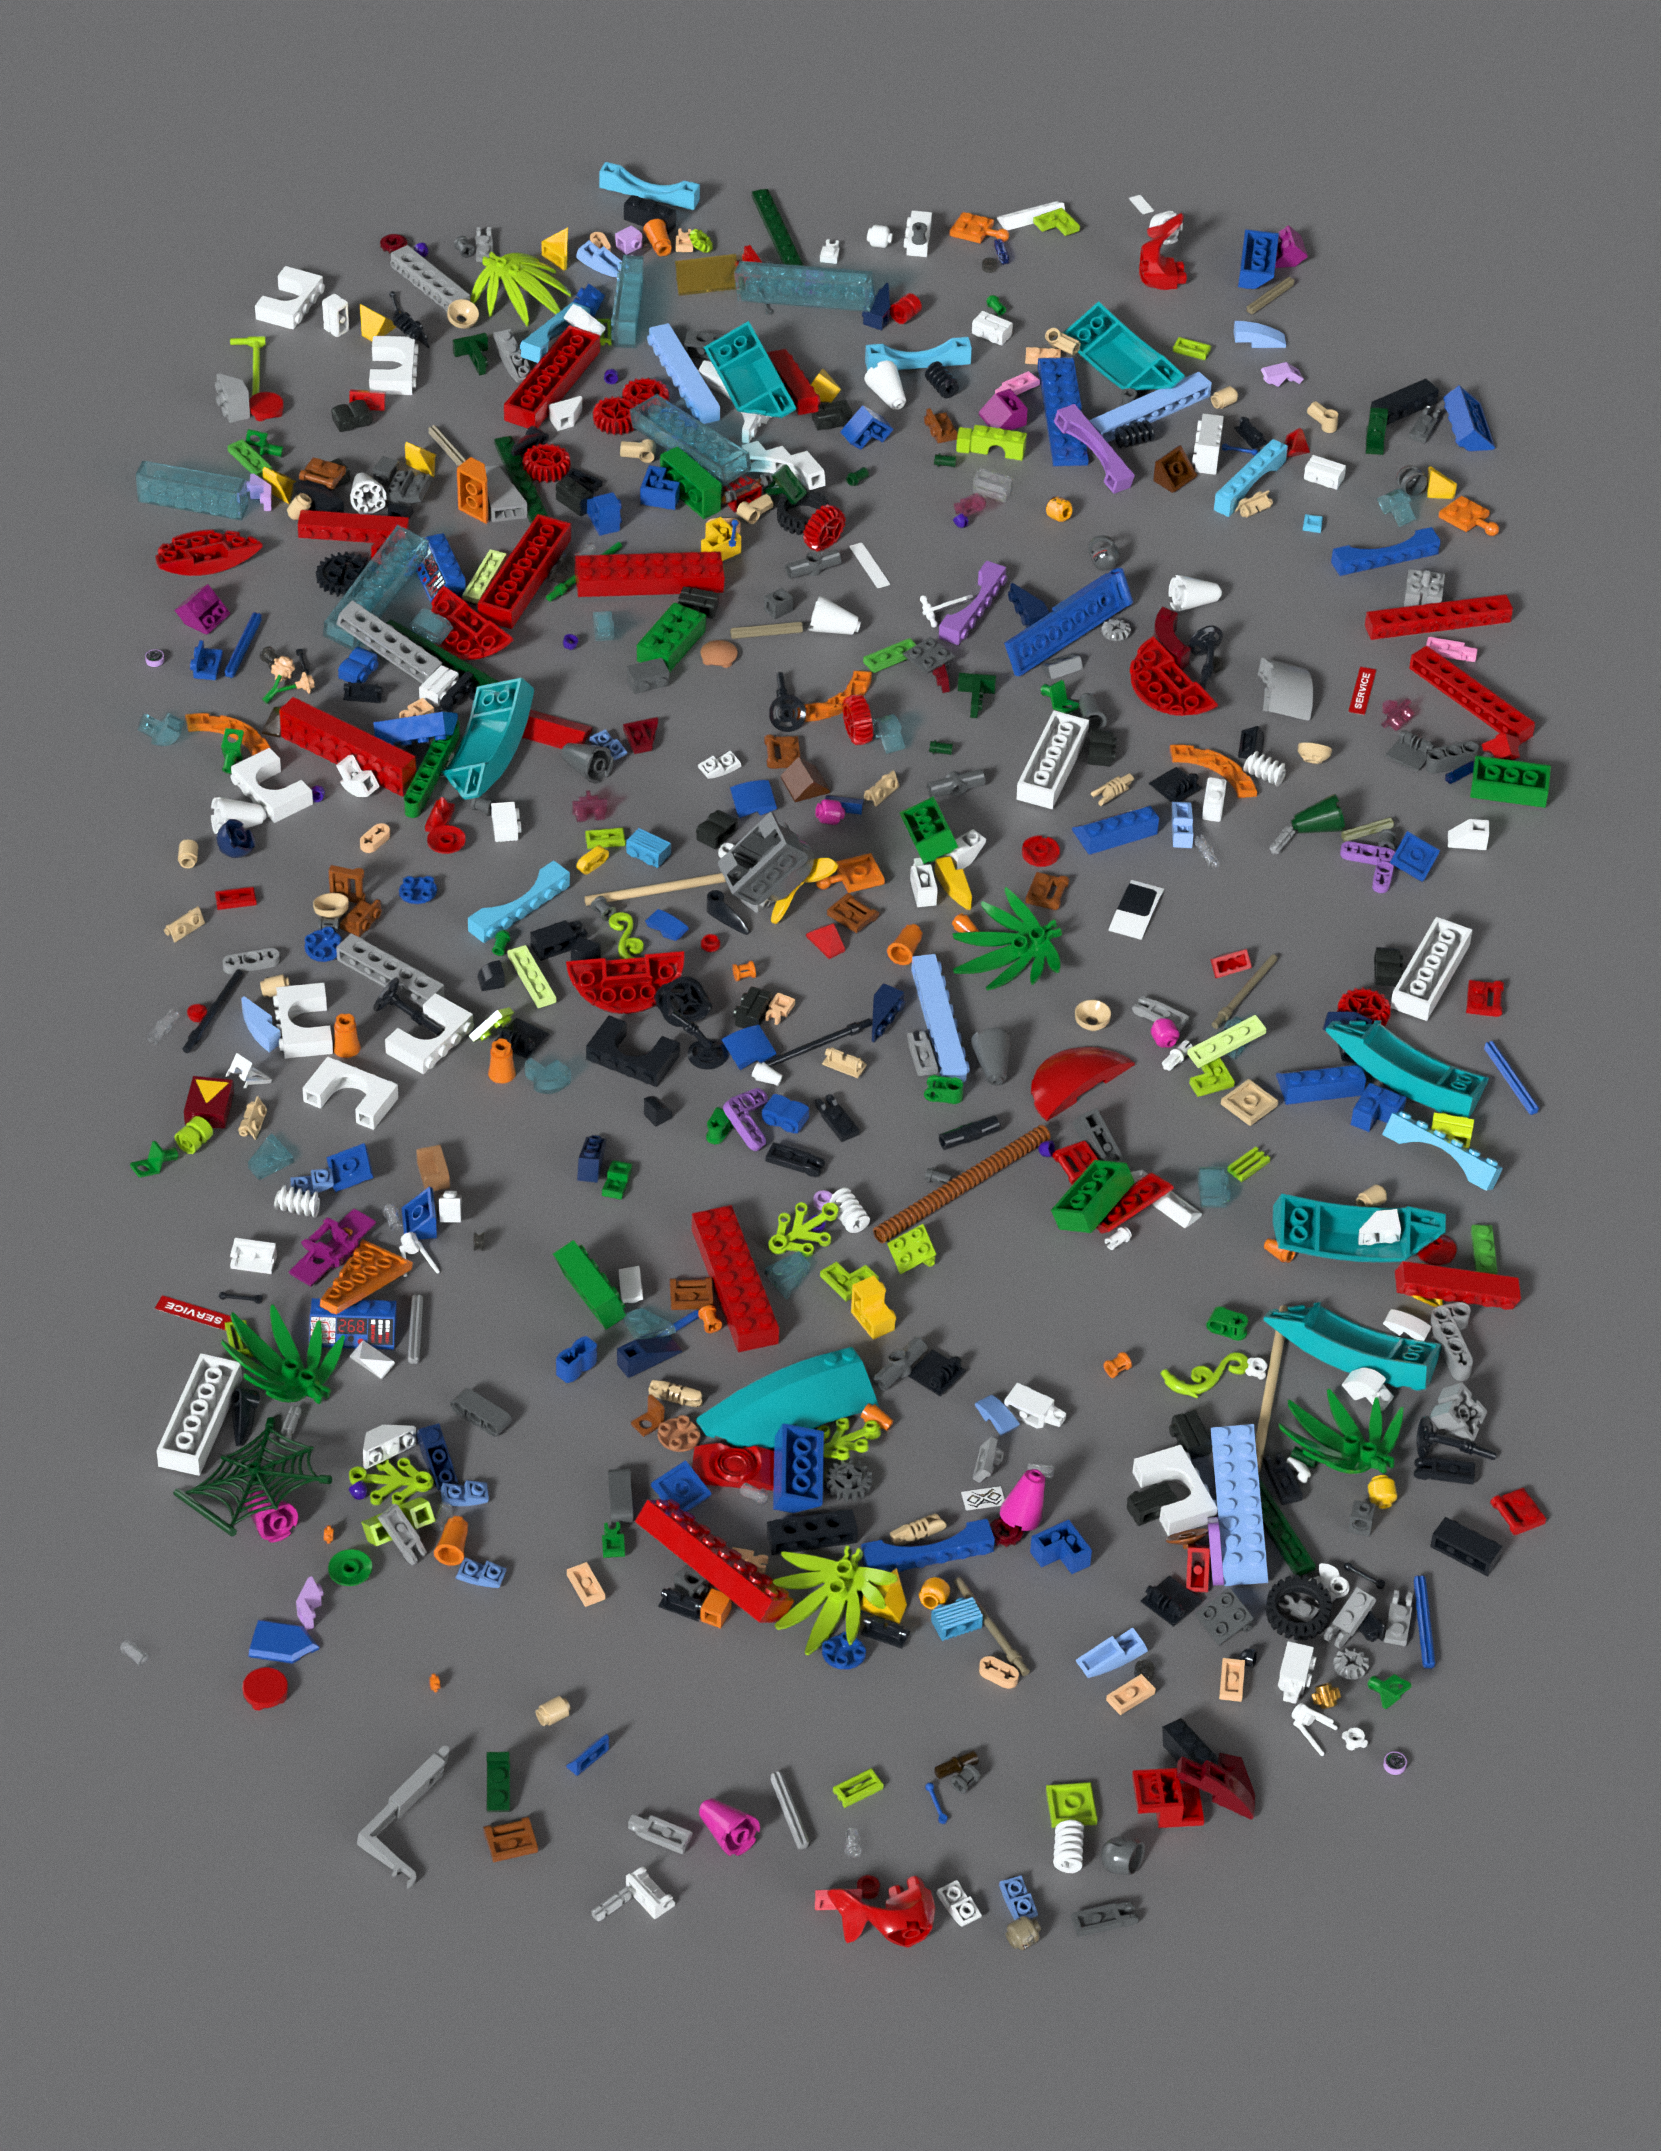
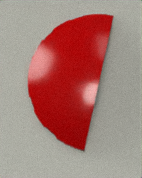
M213 529L193 531L173 537L170 544L163 543L158 548V555H155L156 564L159 569L178 575H209L230 569L244 562L262 548V543L252 536L247 538L241 537L240 533L227 530L225 534L217 533Z
M445 586L438 591L431 602L432 609L430 614H427L426 626L430 634L429 638L433 644L457 656L459 659L475 660L497 653L514 640L493 622L487 621L471 609L464 600Z
M1154 636L1138 648L1137 655L1130 664L1131 685L1139 699L1147 706L1156 711L1176 716L1201 714L1218 707L1214 699L1197 682L1193 683L1175 664V658Z
M684 951L645 954V957L618 960L599 958L566 961V966L573 986L591 1005L611 1013L631 1014L654 1007L656 1005L654 1001L656 991L662 985L681 977L684 967Z
M1077 1047L1058 1052L1046 1059L1036 1070L1031 1084L1034 1106L1041 1117L1049 1121L1074 1105L1078 1096L1101 1081L1105 1084L1133 1067L1135 1062L1118 1052L1099 1047Z

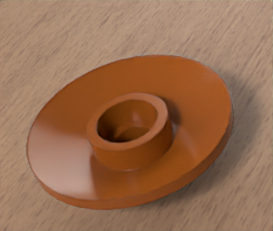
M1204 1528L1186 1530L1166 1537V1542L1182 1545L1183 1549H1188V1544H1195L1196 1541L1204 1538L1209 1532L1208 1529Z

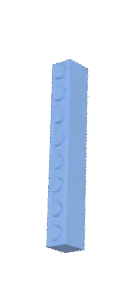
M669 323L650 327L649 335L647 336L648 344L652 345L655 355L660 358L661 365L666 368L667 375L671 376L674 386L678 388L681 398L685 399L686 406L691 409L693 417L700 421V425L719 421L720 406Z
M1200 372L1183 378L1172 389L1156 390L1093 418L1089 422L1092 423L1106 442H1110L1115 439V429L1118 426L1135 424L1143 420L1152 423L1210 397L1212 382Z
M935 954L912 956L911 971L939 1074L941 1077H956L961 1079L962 1082H966V1075L970 1072L969 1062L965 1061V1048L960 1045L962 1043L960 1032L957 1033V1019L953 1018V1005L949 1004V991L945 990V976H941V962H937Z

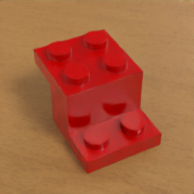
M1177 1768L1132 1771L1138 1814L1156 1813L1158 1828L1204 1826L1199 1788L1189 1783H1180V1779L1176 1778Z

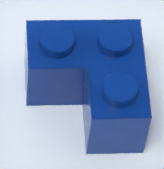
M862 405L840 432L851 445L861 450L872 437L883 443L894 429L884 417Z
M649 465L640 487V504L675 510L679 501L680 482L666 480V468Z
M614 492L587 500V514L599 536L620 531V523H622L620 509H622L620 499L616 498Z
M1369 1083L1353 1108L1351 1125L1370 1132L1377 1119L1388 1123L1392 1113L1404 1111L1406 1097Z
M1066 1520L1031 1537L1030 1553L1041 1568L1059 1559L1071 1574L1090 1566L1092 1549L1070 1520Z

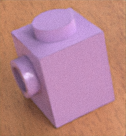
M633 226L615 233L616 248L627 255L642 248V233Z

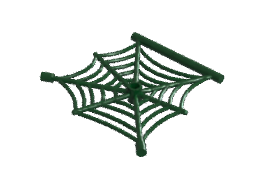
M268 1417L265 1424L266 1429L259 1436L239 1450L227 1456L221 1455L222 1462L210 1477L188 1491L176 1488L173 1494L233 1537L237 1534L234 1526L240 1521L264 1510H278V1505L282 1499L294 1489L313 1481H319L321 1484H331L332 1476H317L310 1462L314 1447L281 1435L273 1429L276 1421L275 1418ZM270 1432L291 1444L305 1449L299 1451L287 1447L269 1436ZM264 1436V1438L248 1452L234 1459L231 1458L246 1450ZM269 1440L275 1445L294 1453L283 1455L266 1448L267 1441ZM261 1446L260 1450H259L258 1452H256L255 1454L251 1455L250 1457H248V1458H246V1459H244V1460H242V1461H240V1462L238 1461V1460H240V1459H242V1458L248 1456L249 1454H251L252 1452H254L255 1450H257V1449ZM264 1451L274 1456L281 1457V1459H269L266 1456H264ZM306 1453H308L307 1466L312 1475H304L302 1471V1460ZM258 1456V1458L247 1465L244 1464ZM298 1456H300L299 1461H298L299 1474H295V1473H294L295 1461H296V1458H297ZM262 1459H264L267 1462H270L269 1464L261 1466ZM292 1459L290 1473L284 1472L287 1461ZM225 1462L230 1463L227 1469L222 1473L220 1477H218L212 1483L207 1484L220 1472ZM282 1463L281 1472L274 1471L275 1466ZM233 1464L236 1465L234 1471L228 1477L223 1479L226 1476V1474L230 1471ZM251 1476L249 1482L243 1478ZM278 1477H284L268 1489L267 1486ZM290 1478H294V1479H292V1480H290V1481L284 1483L283 1485H281V1486L274 1492L273 1495L270 1493L275 1487H277V1486H278L279 1484H281L282 1482H284V1481H286V1480H288V1479H290ZM305 1479V1481H302L294 1485L293 1487L289 1488L287 1491H285L275 1502V1497L282 1489L292 1484L293 1482ZM232 1481H241L247 1484V1487L244 1490L242 1486ZM222 1484L232 1485L240 1489L243 1496L239 1500L230 1490L217 1486ZM254 1485L262 1486L251 1490V1487ZM203 1490H219L231 1495L238 1504L235 1514L230 1504L222 1497ZM261 1490H264V1492H265V1493H261V1494H258V1495H254V1496H252V1497H250V1498H247V1496L250 1495V1494H252V1493H255V1492H258V1491H261ZM202 1494L222 1501L231 1514V1523L228 1524L189 1495ZM264 1496L268 1497V1499L258 1501L243 1507V1505L249 1501ZM268 1502L271 1503L270 1506L258 1508L238 1518L239 1514L247 1509Z

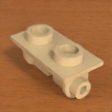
M1268 490L1263 493L1260 491L1252 498L1242 499L1239 501L1235 512L1240 511L1242 517L1248 518L1256 514L1258 510L1261 512L1270 508L1273 504L1272 499L1267 497L1270 491Z
M892 770L889 774L883 775L875 786L865 791L864 798L867 801L872 800L874 805L878 806L899 787L895 771Z
M199 906L189 910L188 913L171 924L166 925L164 929L167 936L172 935L173 941L177 942L205 924Z
M833 1047L826 1049L825 1055L827 1057L822 1063L824 1066L855 1078H859L867 1066L862 1061V1058L849 1054L844 1056V1052Z
M259 1096L256 1097L255 1102H250L247 1105L244 1120H242L238 1128L241 1136L245 1137L251 1134L254 1140L257 1139L267 1114L266 1106L262 1103Z

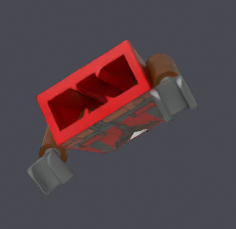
M769 472L764 473L759 479L750 478L743 473L732 477L724 474L720 479L722 485L721 504H728L731 510L736 512L742 502L747 501L750 503L762 496V487L773 481Z

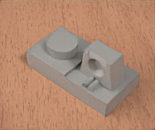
M991 1436L980 1446L973 1480L980 1483L986 1477H990L994 1471L993 1464L999 1465L1002 1462L1004 1452L996 1447L998 1439Z

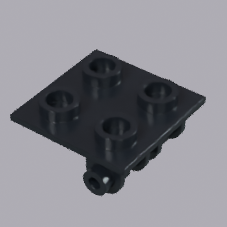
M398 309L399 315L393 317V325L410 339H417L427 348H430L427 342L428 337L422 331V324L419 321H414L408 312L404 313Z
M1178 767L1149 782L1150 786L1171 803L1180 802L1202 789L1197 784L1199 776L1196 773L1186 775Z
M516 1017L508 1027H499L497 1031L499 1037L495 1041L507 1039L511 1043L513 1053L528 1059L550 1033Z
M932 1349L913 1368L908 1377L941 1397L966 1370L961 1367L960 1363L962 1361L958 1356L948 1359Z
M1171 1576L1164 1579L1158 1586H1148L1145 1591L1147 1595L1140 1600L1141 1603L1173 1627L1202 1602L1199 1597Z

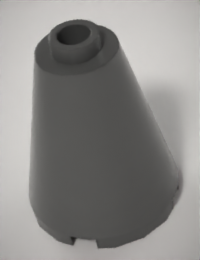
M567 743L562 748L561 755L563 760L594 784L601 783V779L604 776L608 777L613 768L614 758L610 754L611 750L604 746Z
M1002 1028L984 1029V1033L979 1034L977 1032L971 1037V1045L988 1083L994 1086L1001 1085L1007 1079L1011 1036L1010 1033L1007 1034L1006 1030Z

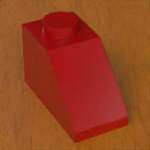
M1188 1544L1186 1588L1191 1592H1208L1210 1545Z

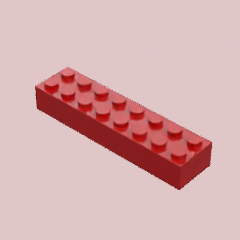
M569 325L504 403V421L527 429L531 426L539 428L549 415V405L561 401L600 353V335Z
M537 514L479 600L478 614L496 625L512 629L570 543L571 523Z
M721 552L575 556V579L578 597L680 594L683 586L716 593H723L725 576Z
M292 697L279 709L282 738L335 764L340 763L348 755H353L362 771H372L379 786L402 797L405 796L416 775V757L295 697Z
M732 1205L692 1213V1232L709 1277L712 1278L713 1288L738 1353L779 1344V1326Z
M672 1499L646 1501L635 1522L759 1623H777L789 1611L795 1600L788 1596L789 1592L773 1584L771 1577L757 1571L756 1565L742 1559L741 1553L727 1547L725 1540L711 1534L710 1528L696 1522L695 1517L691 1513L681 1510L679 1508L680 1505Z

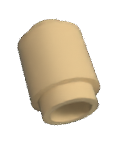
M1231 386L1219 390L1211 396L1212 405L1216 409L1227 407L1237 401L1238 393Z
M304 493L296 495L287 508L288 516L293 520H299L300 511L309 510L311 507V498Z
M183 840L179 844L178 861L182 867L192 868L197 863L198 844L193 840Z
M282 974L260 981L263 996H268L269 998L276 996V987L290 986L289 978H285Z
M1373 1185L1359 1194L1356 1199L1357 1206L1377 1208L1386 1202V1190L1379 1185Z
M557 1696L540 1705L535 1713L542 1726H550L568 1717L571 1708L567 1699Z

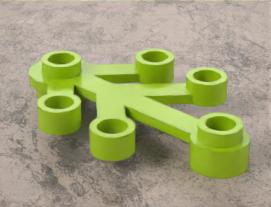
M803 1202L796 1204L793 1230L785 1235L786 1227L791 1223L790 1215L781 1213L778 1216L779 1226L777 1234L772 1236L768 1243L770 1251L774 1254H783L787 1250L802 1252V1255L805 1257H811L814 1254V1247L811 1243H793L792 1241L795 1239L816 1241L821 1246H829L831 1243L829 1233L808 1231L826 1220H835L838 1217L837 1205L834 1203L824 1204L821 1214L803 1224L808 1207ZM799 1208H804L805 1210H804V1211H799L798 1209H799ZM828 1212L834 1213L833 1215H827ZM782 1218L788 1219L786 1222L781 1221ZM824 1237L828 1238L827 1241H822L821 1239ZM782 1244L781 1247H776L775 1245ZM810 1248L811 1251L806 1252L804 1249Z
M847 1418L838 1419L836 1421L837 1429L831 1441L823 1444V1459L826 1457L847 1460L850 1457L849 1450L860 1453L868 1451L869 1445L866 1439L874 1440L879 1438L881 1435L880 1425L876 1421L870 1420L865 1423L862 1429L843 1436L845 1431L850 1428L849 1420ZM826 1425L817 1428V1430L824 1431L825 1442L831 1435L830 1428Z
M407 1458L399 1459L397 1467L400 1472H407L410 1477H403L389 1463L388 1459L381 1462L385 1463L383 1465L380 1463L376 1464V1468L379 1471H385L388 1475L366 1474V1470L359 1466L353 1467L349 1471V1480L352 1484L358 1481L387 1484L381 1489L371 1492L370 1502L373 1505L382 1504L383 1497L402 1485L408 1487L392 1495V1504L402 1505L407 1497L417 1491H429L434 1484L433 1478L428 1472H418Z

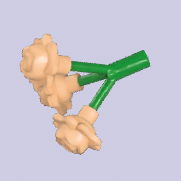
M287 656L274 659L276 665H272L271 673L275 674L276 681L274 686L262 698L266 704L277 693L294 688H303L308 694L311 693V689L315 687L314 679L311 675H306L305 672L302 673L300 681L295 682V684L277 688L282 679L292 678L291 673L295 668L292 664L293 660Z

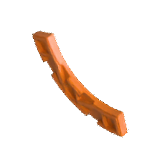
M853 671L851 681L842 693H838L824 703L804 704L806 709L804 722L823 720L843 713L842 704L846 697L854 694L863 696L866 694L871 684L872 672ZM798 707V716L796 720H799L800 718V708Z
M208 713L185 714L188 732L210 731L224 734L226 728L243 730L242 744L250 751L252 756L268 748L271 749L266 739L262 738L256 729L240 720L224 715L220 717L210 716ZM229 735L230 737L238 740V735Z
M1170 745L1169 750L1172 762L1191 763L1209 768L1223 776L1233 786L1238 798L1257 797V789L1251 777L1247 776L1242 771V767L1228 757L1209 749H1196L1191 745Z

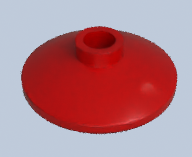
M451 825L438 826L432 829L427 836L428 846L433 851L442 854L457 852L463 848L466 842L464 832Z
M1443 1234L1416 1254L1422 1261L1428 1264L1445 1265L1455 1258L1457 1248L1454 1241Z

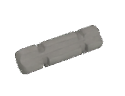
M1286 826L1270 845L1269 849L1272 854H1278L1295 834L1292 826Z
M296 1406L290 1407L289 1414L280 1431L281 1435L289 1439L292 1438L291 1435L294 1433L298 1419H300L302 1414L301 1408ZM279 1438V1441H280V1442H284V1443H286V1444L289 1443V1442H287V1441H285V1440Z
M623 1887L618 1891V1894L615 1893L602 1902L601 1907H595L591 1911L592 1917L597 1922H600L606 1917L605 1915H610L623 1905L622 1902L626 1903L632 1898L631 1891L627 1887Z

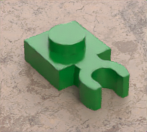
M616 1522L615 1529H609L608 1523H604L605 1535H602L603 1558L625 1557L624 1534H620V1523Z

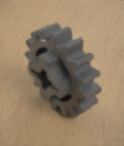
M852 1459L849 1460V1463L841 1460V1465L834 1463L833 1469H828L825 1481L826 1489L830 1490L831 1496L837 1495L838 1501L841 1498H845L847 1503L849 1499L857 1502V1497L864 1499L865 1493H870L873 1480L871 1479L872 1473L868 1472L867 1466L861 1467L860 1461L853 1464Z

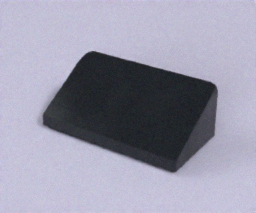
M1259 726L1242 730L1238 752L1239 758L1247 759L1255 751L1259 752V758L1262 755L1264 734Z

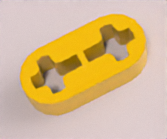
M600 845L596 846L579 859L576 868L585 875L591 873L607 860L609 851Z

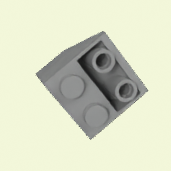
M216 374L217 382H215V388L218 392L216 402L218 406L222 407L223 416L227 417L230 423L250 418L249 394L243 380L223 374Z

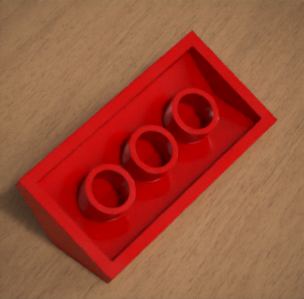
M530 709L522 738L562 749L567 743L585 744L593 727Z
M1152 1172L1130 1187L1128 1192L1124 1194L1096 1228L1101 1234L1110 1232L1173 1190V1185Z

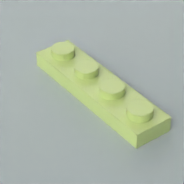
M489 550L462 594L464 601L478 604L506 562V553Z
M524 945L508 950V958L537 1008L556 1003V996L527 946Z
M1254 1015L1188 1049V1055L1197 1068H1200L1266 1034V1028L1258 1017Z

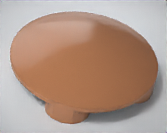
M724 640L710 641L701 648V657L705 665L728 668L732 665L738 654L736 647Z
M685 1415L660 1423L658 1427V1439L669 1450L676 1452L689 1451L696 1447L700 1441L698 1427Z

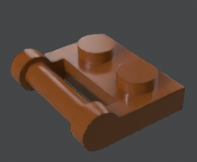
M313 457L305 469L300 471L299 479L303 481L309 480L334 489L346 473V467Z
M769 734L764 737V743L767 746L768 759L766 762L768 768H788L800 757L798 736L775 737ZM774 746H779L781 759L775 757Z
M334 865L330 866L328 870L330 893L343 894L348 898L349 902L353 903L366 900V895L363 892L364 870L362 868H355L353 870ZM350 879L355 880L356 893L351 892Z
M1036 872L1025 903L1051 910L1059 909L1061 896L1070 882L1069 878ZM1056 886L1057 889L1053 898L1048 899L1052 887Z
M849 893L845 894L827 909L829 917L855 933H858L871 921H876L879 916L877 910H871L855 900L854 896Z
M705 1277L704 1280H676V1278H670L671 1310L701 1309L708 1305L713 1306L712 1278Z
M523 1817L520 1821L494 1827L490 1825L483 1827L493 1863L538 1852L529 1817ZM522 1829H523V1831L514 1832V1833H510V1834H506V1835H501V1836L494 1837L495 1835H500V1834L509 1833V1832H513V1831H517V1830H522Z

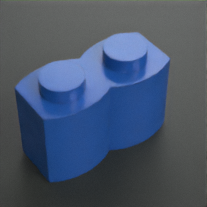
M356 647L339 666V679L351 683H365L368 675L378 668L377 654L361 647Z
M773 1094L762 1109V1120L766 1124L781 1127L786 1132L799 1133L809 1118L808 1106L797 1101H791L778 1094Z
M584 1336L576 1340L571 1348L561 1351L556 1357V1375L565 1383L575 1381L582 1372L591 1369L597 1362V1344L588 1336Z

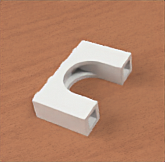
M285 266L278 275L279 290L296 294L299 297L289 301H281L262 296L255 305L256 319L294 330L297 324L301 323L303 316L309 312L310 307L316 303L319 295L324 292L323 276Z
M373 336V361H394L402 364V366L390 370L370 369V391L386 392V395H412L413 388H416L418 355H415L418 354V344H415V339L401 336Z
M270 748L231 766V780L233 784L238 785L243 794L252 800L253 804L261 805L266 810V817H269L274 823L313 804L312 790L302 780L279 790H268L259 785L262 781L281 772L280 758Z
M324 983L276 987L277 995L273 996L274 1008L278 1007V1010H275L276 1022H280V1024H277V1029L280 1030V1036H282V1039H279L280 1051H284L285 1059L333 1054L330 1026L304 1028L291 1022L294 1017L302 1013L327 1011Z
M436 993L423 1004V1013L427 1015V1019L444 1031L440 1036L423 1040L415 1038L397 1028L385 1039L386 1054L423 1075L429 1069H432L437 1061L445 1057L453 1046L458 1045L461 1039L466 1034H469L474 1027L472 1013Z
M330 1057L324 1060L303 1087L304 1102L318 1108H322L331 1095L340 1089L356 1088L363 1091L366 1096L355 1109L356 1123L373 1130L398 1099L397 1084Z
M1182 1445L1134 1459L1133 1474L1141 1488L1163 1481H1173L1182 1484L1190 1492V1496L1186 1499L1161 1507L1159 1520L1168 1536L1207 1525V1517L1217 1516V1502L1212 1500L1208 1486L1203 1484L1200 1479L1199 1470L1194 1468L1189 1453L1184 1451Z

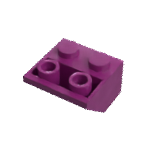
M1288 225L1279 232L1275 268L1296 267L1308 257L1301 235Z
M1010 388L995 393L979 411V416L989 427L1013 430L1027 424L1028 409Z
M209 584L197 589L174 610L185 625L206 635L230 614Z

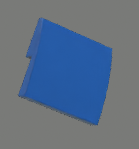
M769 780L750 781L730 787L739 818L757 811L761 816L777 809Z
M760 1025L741 1029L721 1039L740 1070L756 1060L763 1063L777 1054Z

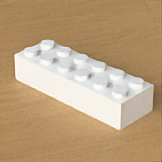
M1053 711L1018 781L1017 800L1053 809L1088 737L1089 720Z
M1436 917L1392 994L1390 1008L1427 1021L1470 946L1472 929Z
M200 1353L157 1448L158 1467L200 1476L231 1406L232 1393L235 1388L239 1387L242 1381L241 1364L237 1361Z

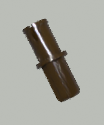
M974 1750L957 1758L953 1756L950 1761L934 1768L937 1778L943 1779L956 1772L959 1774L966 1764H978V1756Z

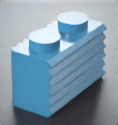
M638 828L626 841V853L633 858L643 860L648 865L659 868L671 855V843Z
M973 1597L967 1599L959 1598L954 1603L948 1605L940 1604L931 1611V1622L942 1641L982 1628L983 1615Z

